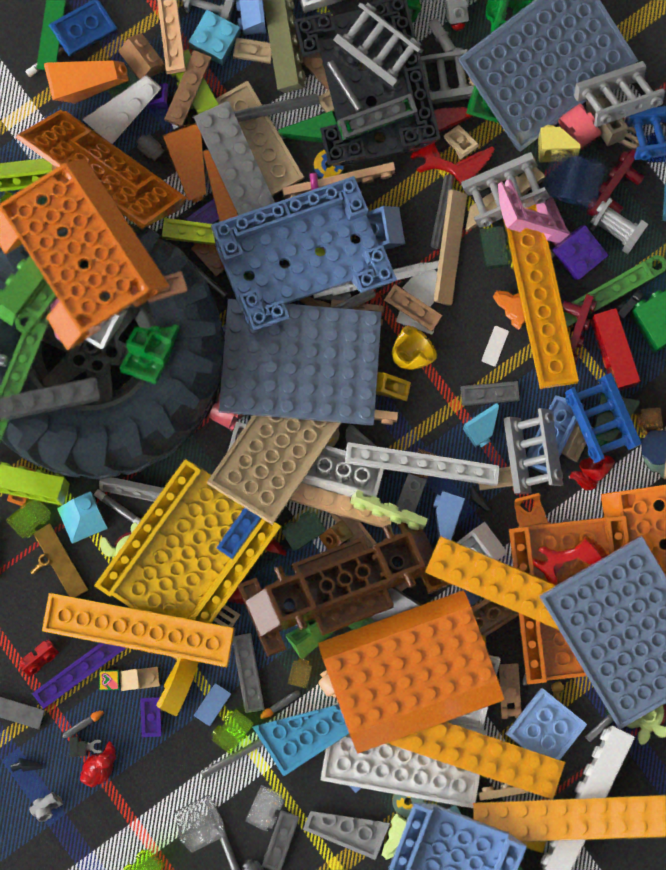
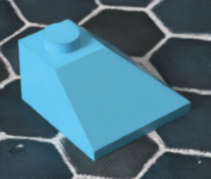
M497 403L464 424L463 430L475 448L479 445L482 448L491 442L489 438L493 435L499 409Z
M92 492L74 498L57 508L72 544L108 529Z

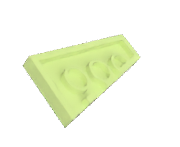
M358 489L351 498L350 504H353L354 508L361 511L365 509L370 510L373 515L378 517L387 516L394 523L401 524L403 522L409 524L408 527L414 530L423 529L428 520L405 509L402 512L398 511L399 508L394 504H381L379 498L375 496H362L363 491Z

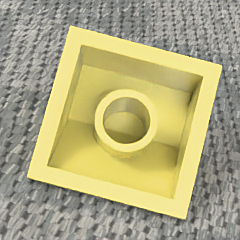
M554 125L541 127L538 138L539 162H555L554 157L555 154L558 156L557 153L561 154V156L565 154L567 157L571 154L573 156L579 155L580 144L561 127H555Z

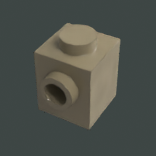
M621 118L606 125H601L599 129L602 133V139L607 146L624 140L628 126Z

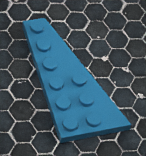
M339 704L253 726L254 731L283 776L349 734Z

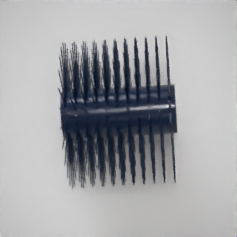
M567 155L559 157L560 160L554 162L557 166L555 168H552L553 165L551 166V175L555 173L556 175L550 177L555 182L552 184L554 186L549 188L552 189L548 191L551 192L549 194L550 197L556 196L557 198L554 199L565 202V205L566 203L570 205L579 203V205L583 206L589 201L591 203V200L594 202V193L590 194L593 195L591 196L593 199L590 200L587 198L590 195L586 192L590 190L594 192L595 185H597L596 195H598L599 180L595 177L599 176L596 171L601 170L600 180H602V166H599L601 169L595 167L602 164H589V160L577 155H572L570 158ZM547 173V174H548V175H547V177H548V178H547V183H548L549 181L551 182V180H548V179H549V173Z

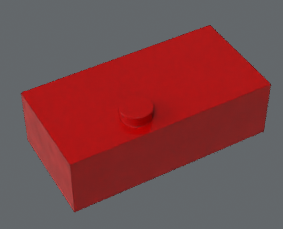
M617 309L595 314L591 319V325L607 374L612 373L619 391L635 387L640 382V378Z

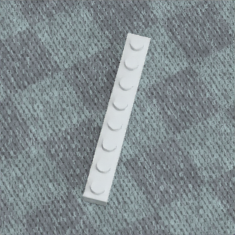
M348 442L345 463L492 486H497L498 465Z

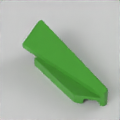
M315 619L306 621L308 626L306 629L300 630V628H297L286 634V638L301 659L313 651L319 642L324 641L333 633L322 636Z

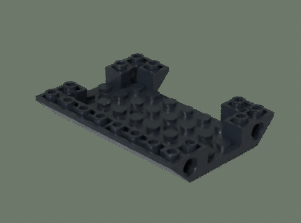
M379 0L369 3L377 9L375 13L410 40L412 37L416 39L407 0ZM363 9L332 16L331 12L294 20L302 56L322 58L337 122L339 119L358 112H356L327 66V63L332 60L362 105L363 109L361 111L372 108L366 104V100L369 98H374L377 101L375 106L411 94L418 112L413 116L344 141L337 124L320 128L329 165L349 166L422 149L441 140L419 52L414 50L397 73L400 83L397 87H393L370 68L360 71L357 65L361 61L333 40L337 34L343 36L349 32L348 30L364 11ZM370 15L360 28L359 33L354 36L352 43L357 47L359 45L362 46L379 22ZM384 27L367 50V55L372 59L377 57L394 33ZM399 39L383 60L384 64L382 67L387 71L389 68L392 69L409 45L402 39ZM383 134L386 139L384 142L378 143L375 140V136Z

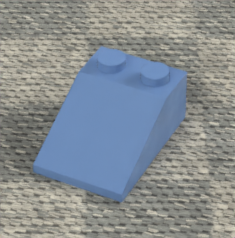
M442 491L441 495L437 494L433 507L436 508L435 517L439 538L443 536L447 539H452L465 498Z

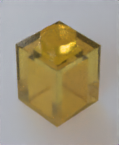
M299 658L298 662H293L288 684L307 689L313 667L309 665L310 661Z

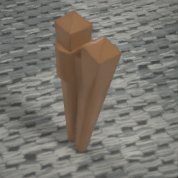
M311 297L298 300L306 306L331 308L330 303L315 300Z

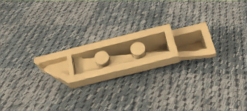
M537 167L533 168L537 183L540 184L544 181L545 175ZM524 172L520 177H515L522 196L531 189ZM492 192L482 198L487 212L497 208ZM476 203L470 206L465 229L467 232L478 225L474 217L480 215Z

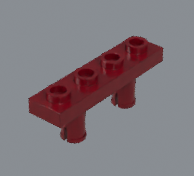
M634 149L622 153L619 158V165L611 169L608 174L610 177L608 181L603 182L598 188V192H600L598 198L596 197L594 202L591 200V206H589L586 212L591 217L598 214V207L602 201H608L622 177H627L636 185H639L644 179V175L631 167L635 159L636 151ZM615 200L609 206L618 214L624 208Z
M586 294L581 306L564 301L562 306L563 312L576 316L578 319L570 340L575 365L579 357L576 355L577 350L582 348L585 340L582 335L584 330H588L591 319H588L590 312H594L597 301H595L596 296Z

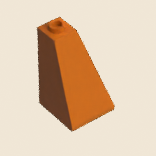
M111 60L51 62L44 64L52 99L56 101L77 103L129 81L124 62Z
M193 123L192 125L162 135L187 200H192L194 203L204 199L203 195L206 194L201 133L197 124Z

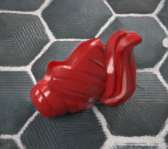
M604 455L605 459L595 463L589 456V458L580 462L579 467L582 472L573 471L569 475V479H574L586 491L593 490L597 487L598 481L603 479L612 470L614 460L611 456Z
M108 742L104 752L93 754L86 759L82 768L83 771L80 773L81 782L89 787H95L98 784L104 783L110 777L113 770V762L116 759L115 748L112 742Z

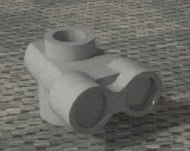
M52 792L45 796V798L36 799L33 802L34 805L29 810L33 816L37 817L39 822H43L53 816L51 810L63 805V800L59 795L56 796Z

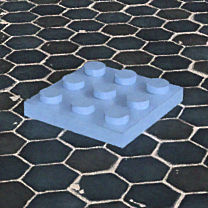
M540 688L505 734L522 748L560 760L587 724L547 691Z

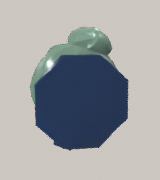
M652 430L641 440L643 460L652 472H657L664 478L666 431Z

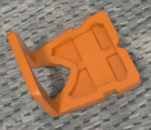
M539 493L515 499L514 507L517 523H519L518 528L549 524L540 502ZM528 499H533L535 502L531 512L525 511L520 504Z

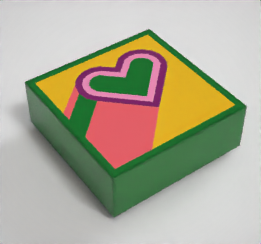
M119 670L99 671V690H119Z

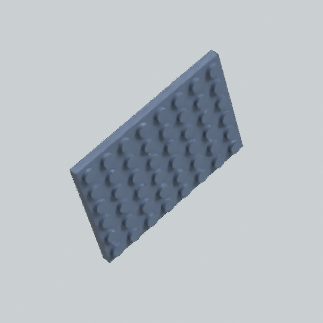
M534 0L458 58L465 72L516 149L520 152L539 138L541 127L556 125L562 115L579 103L583 104L587 101L585 99L577 102L575 99L576 83L635 64L638 61L600 0Z
M228 299L219 413L374 425L381 312L286 304L285 307L289 314V319L253 331L244 319L238 301L236 299Z
M640 536L539 595L619 730L666 703V576L643 537Z

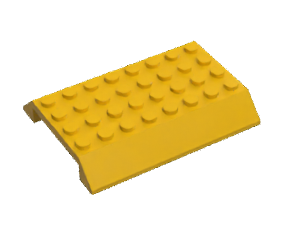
M185 459L94 586L110 597L113 595L132 609L212 623L281 526L276 521L272 525L261 518L233 559L225 555L216 547L244 507L208 485L207 481L211 474Z

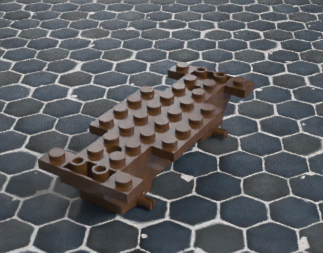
M401 522L398 526L402 534L394 535L389 524L387 527H383L387 538L382 542L374 544L372 548H368L363 536L293 563L294 576H286L282 566H279V569L278 567L275 568L274 571L277 574L278 580L266 586L264 590H261L257 578L238 584L239 591L267 657L286 650L280 635L281 631L296 625L299 626L300 630L306 629L308 627L306 621L315 619L323 636L394 608L387 590L407 582L408 587L411 588L417 585L414 579L422 577L429 594L447 587L446 581L425 573L433 550L423 529L414 530L408 527L409 524ZM392 561H399L401 567H394ZM287 602H291L294 605V608L287 609L285 608L284 604Z

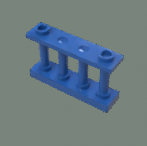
M666 106L650 108L625 118L626 125L635 128L640 146L636 149L635 160H648L653 157L666 156V141L660 124L666 122ZM651 124L654 127L658 144L647 146L642 125Z
M612 373L598 379L599 385L578 393L575 387L565 392L566 402L572 408L589 448V456L595 463L605 459L603 453L623 445L627 446L628 450H631L642 444ZM600 392L604 393L607 399L606 403L584 411L580 400ZM607 410L612 411L613 421L595 428L591 427L588 420L589 417ZM616 427L620 430L622 438L599 446L596 435Z

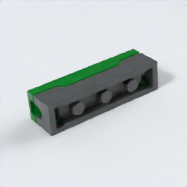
M408 94L339 119L337 126L344 141L413 116L418 111L412 95Z

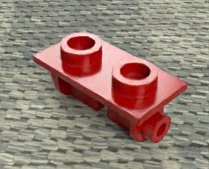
M49 639L47 641L44 640L34 649L37 652L36 656L30 652L20 660L19 666L22 668L21 670L29 677L36 674L43 665L52 661L59 653Z

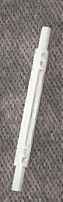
M439 260L426 264L418 263L393 269L397 280L425 274V271L438 269ZM348 282L313 296L314 298L330 294L334 296L358 289L352 282Z

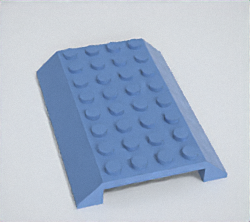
M414 802L389 870H517L526 845L508 832L435 804Z

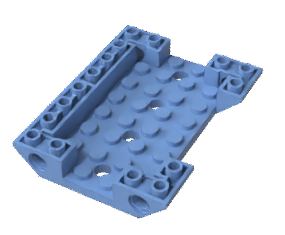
M354 176L211 225L216 249L244 319L253 331L289 319L290 317L285 307L286 304L345 283L352 282L360 293L397 281L383 245H378L366 216L368 208ZM356 235L360 238L361 242L354 244L351 242L350 237ZM323 248L325 255H316L315 249ZM287 260L290 267L284 269L280 267L279 262ZM250 272L254 275V279L247 281L243 275Z

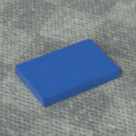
M92 0L49 24V27L69 57L117 31L116 25L99 0Z

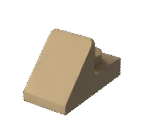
M459 125L444 135L445 140L455 149L460 160L479 146Z
M158 667L119 672L121 691L160 686Z

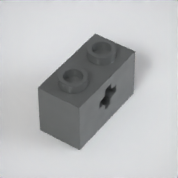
M408 473L397 503L398 511L402 512L405 509L415 513L426 479Z

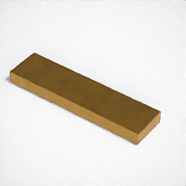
M51 524L34 532L33 534L43 552L48 554L46 556L47 559H52L51 566L69 597L76 598L88 591Z

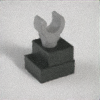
M70 737V757L86 756V751L101 753V750L94 749V744L101 743V740L86 743V741L78 742V737Z

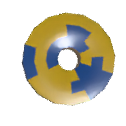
M325 150L318 153L315 157L314 170L321 179L340 175L343 172L344 166L332 165L330 168L325 166L328 162Z

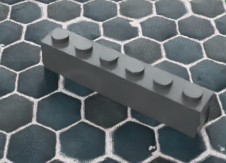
M91 378L0 398V422L99 401L100 396L96 379Z

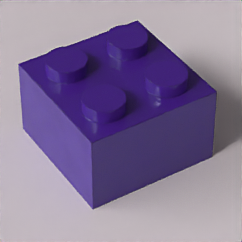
M579 226L562 242L551 249L574 280L582 278L608 256L586 226Z

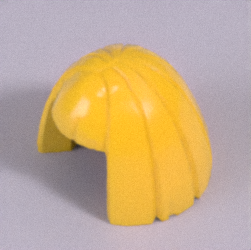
M405 326L401 330L392 349V357L395 364L408 370L422 368L436 360L437 353L431 341L426 339L427 336L413 326Z

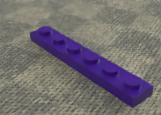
M105 643L98 644L32 693L41 707L45 709L124 651L126 647Z

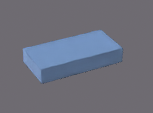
M215 683L194 716L208 726H211L231 693Z

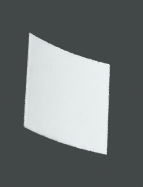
M429 270L425 271V274L413 276L403 289L430 307L434 303L437 272Z

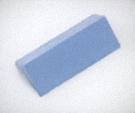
M555 395L549 409L552 410L554 415V427L560 457L577 420L566 399ZM541 427L535 437L542 436ZM543 443L531 446L526 458L545 455ZM546 462L529 466L536 471L547 474Z

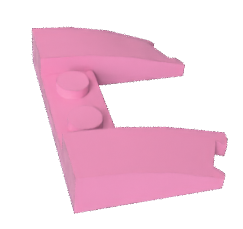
M508 179L505 185L503 182L498 184L500 207L508 229L521 232L525 227L544 233L546 240L556 243L562 242L569 235L556 203L552 201L554 200L552 197L541 204H536V212L523 207L511 179Z

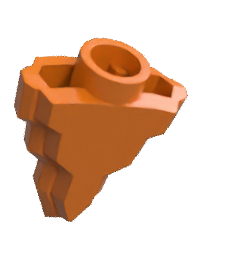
M496 291L493 295L494 300L498 306L505 310V316L511 320V325L520 330L525 323V317L519 293L513 295L507 291Z

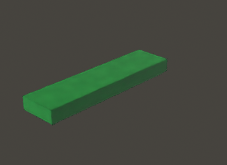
M46 0L37 69L45 70V63L58 61L60 42L49 27V24L64 16L66 0Z

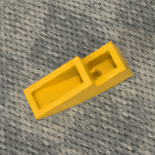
M178 658L164 684L165 689L156 706L177 717L192 684L198 661Z

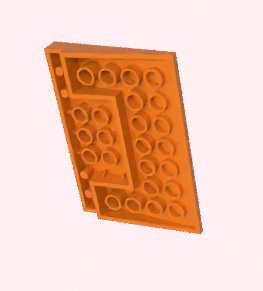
M59 110L19 133L16 139L55 167H59L65 162L85 158L122 215L142 229L177 212L182 208L187 199L186 196L67 111Z

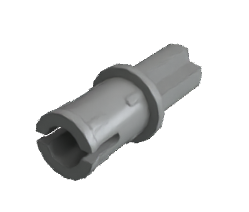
M437 18L432 19L428 26L436 37L435 41L440 43L445 53L452 52L451 50L456 47L449 38L448 31L445 32Z

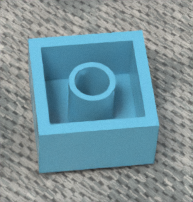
M206 10L189 40V47L192 50L210 56L211 60L223 66L235 45L236 38H239L241 34L240 27Z

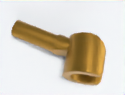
M48 554L40 555L38 565L30 571L32 575L43 566L52 563V559L48 560L47 563L44 562V558Z
M559 681L553 683L551 688L555 699L560 702L559 693L564 691V687Z

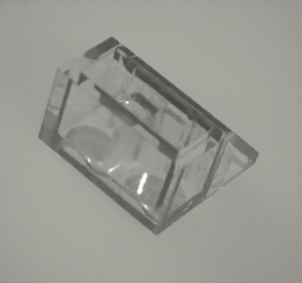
M261 785L245 821L264 831H267L268 828L272 829L277 818L274 816L276 809L280 811L285 800L281 798L283 794L265 785Z

